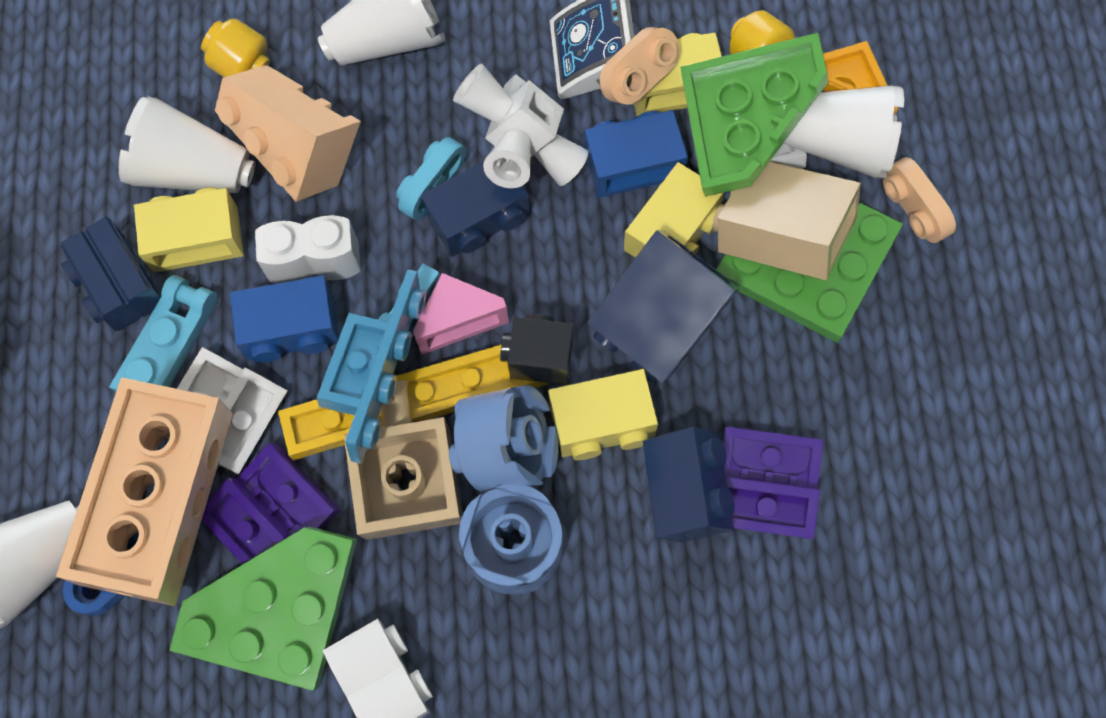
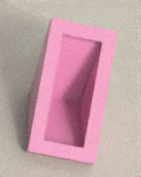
M442 273L413 330L421 355L508 324L507 306L502 297Z

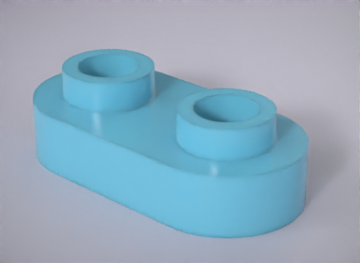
M450 137L444 138L441 142H433L427 149L423 164L413 176L408 175L401 182L396 197L399 199L398 209L414 220L424 217L425 212L420 195L457 175L466 157V147Z

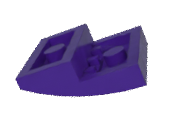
M724 426L722 443L727 456L724 470L727 488L734 499L735 508L732 515L734 528L814 539L820 496L818 480L824 440Z
M268 443L238 478H227L206 503L202 521L243 565L304 527L310 526L323 530L341 509L278 444Z

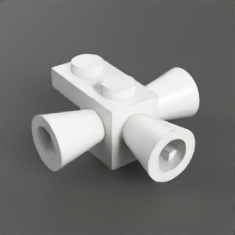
M479 64L468 74L456 91L453 98L454 102L491 120L485 139L494 145V148L486 157L483 166L486 176L496 185L504 188L523 186L530 177V158L533 155L559 186H564L570 182L585 164L588 150L556 134L564 108L530 80L525 82L515 74L502 88L483 64Z

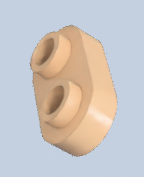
M648 27L641 30L608 60L602 68L600 88L603 95L609 101L629 105L639 101L676 65L679 58V43L675 34L666 28ZM629 75H631L632 82L631 85L628 87L627 78Z
M908 157L894 162L891 171L886 172L887 178L883 180V186L888 197L893 202L899 203L909 216V222L914 233L919 238L927 239L931 243H938L952 235L956 230L954 215L919 165Z

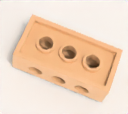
M121 377L56 574L57 578L79 586L176 607L233 413L220 398ZM170 436L168 443L162 449L157 450L159 443L164 438ZM155 483L151 495L142 500L146 488ZM139 532L137 543L127 551L129 539Z

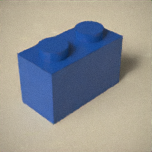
M673 110L661 113L658 111H648L634 119L617 123L614 121H604L596 124L593 128L584 130V148L588 150L587 162L597 198L662 184L678 162L685 167L687 166L688 156Z
M324 275L230 292L235 342L247 360L266 363L278 360L281 354L296 351L304 354L320 353L325 351L328 345L337 344L339 340L333 292Z

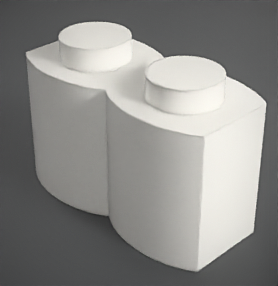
M328 215L311 219L304 224L292 221H277L265 224L255 230L256 259L271 283L277 284L324 275L326 280H341L352 277L361 271L359 242L348 218Z
M376 619L323 650L326 660L357 718H422L430 713L425 701L432 698L433 695L419 670L409 674L400 657L408 652V649L394 624L385 629L382 622Z

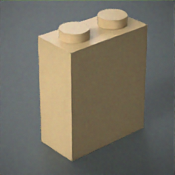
M769 162L751 187L730 191V197L726 204L718 206L713 219V231L718 232V252L827 281L858 217L861 183Z

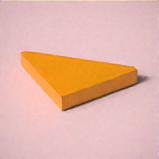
M867 41L823 54L828 75V83L823 89L825 92L888 86ZM894 106V114L896 115L898 107Z

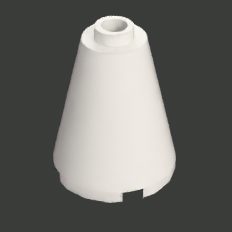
M352 0L321 25L323 35L318 37V42L329 61L336 59L343 66L437 46L445 42L444 32L438 35L434 32L433 26L440 21L431 0Z
M891 85L821 92L783 144L868 176L885 179L887 178L886 172H890L892 169L901 133L902 122L897 121V115L894 114V106L904 108L903 88Z
M149 96L140 98L133 109L124 133L131 136L129 152L122 149L120 151L118 173L121 182L139 187L195 191L208 187L226 188L229 193H238L241 186L249 187L255 170V161L249 160V151L246 148L157 98Z
M70 500L0 523V629L10 624L57 579L56 574L78 507L75 508Z

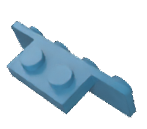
M407 270L388 322L348 313L318 392L317 401L319 407L355 415L346 438V447L351 462L361 464L367 448L373 450L378 442L381 431V420L378 419L383 403L389 405L393 399L397 377L393 374L398 360L405 361L407 358L412 337L411 332L408 331L412 319H420L425 305L426 292L420 290L418 271Z

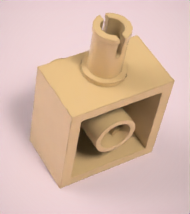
M397 380L394 393L395 400L393 401L392 399L389 405L383 403L380 410L383 427H381L378 442L373 450L367 448L361 464L351 462L346 447L348 434H344L357 535L366 540L457 525L461 523L463 516L457 474L449 460V450L452 446L449 426L444 417L412 422L407 392L408 384L405 380ZM408 469L416 477V480L410 481L409 488L403 490L397 484H394V481L402 478V470Z

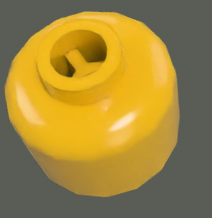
M764 10L755 11L746 17L740 18L734 24L730 35L729 51L730 54L794 39L795 35L792 28Z
M229 19L224 23L220 20L215 22L206 33L201 44V50L205 52V64L221 77H227L264 65L269 66L271 59L266 57L268 48L266 38L238 19Z

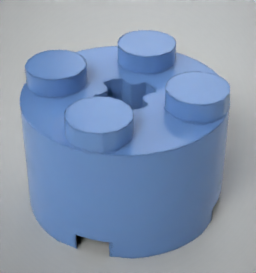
M525 385L459 399L455 404V444L449 450V460L453 470L456 473H464L469 483L483 493L502 484L527 485L530 487L543 484L542 479L551 477L556 469L558 461V435L556 426L547 427L543 412L551 410L542 394L534 387Z
M502 484L495 486L494 489L479 495L471 501L462 516L459 527V541L463 556L473 575L489 589L510 595L533 592L546 583L559 566L563 553L561 522L552 504L538 490L527 485ZM513 530L519 531L523 543L515 544L512 549H506L501 537H510Z

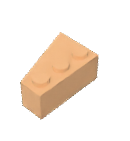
M268 65L223 77L215 112L220 120L244 143L249 153L261 162L273 176L276 183L282 186L296 202L339 185L361 122L351 115L342 117L331 110V103L323 98L314 100L303 93V86Z

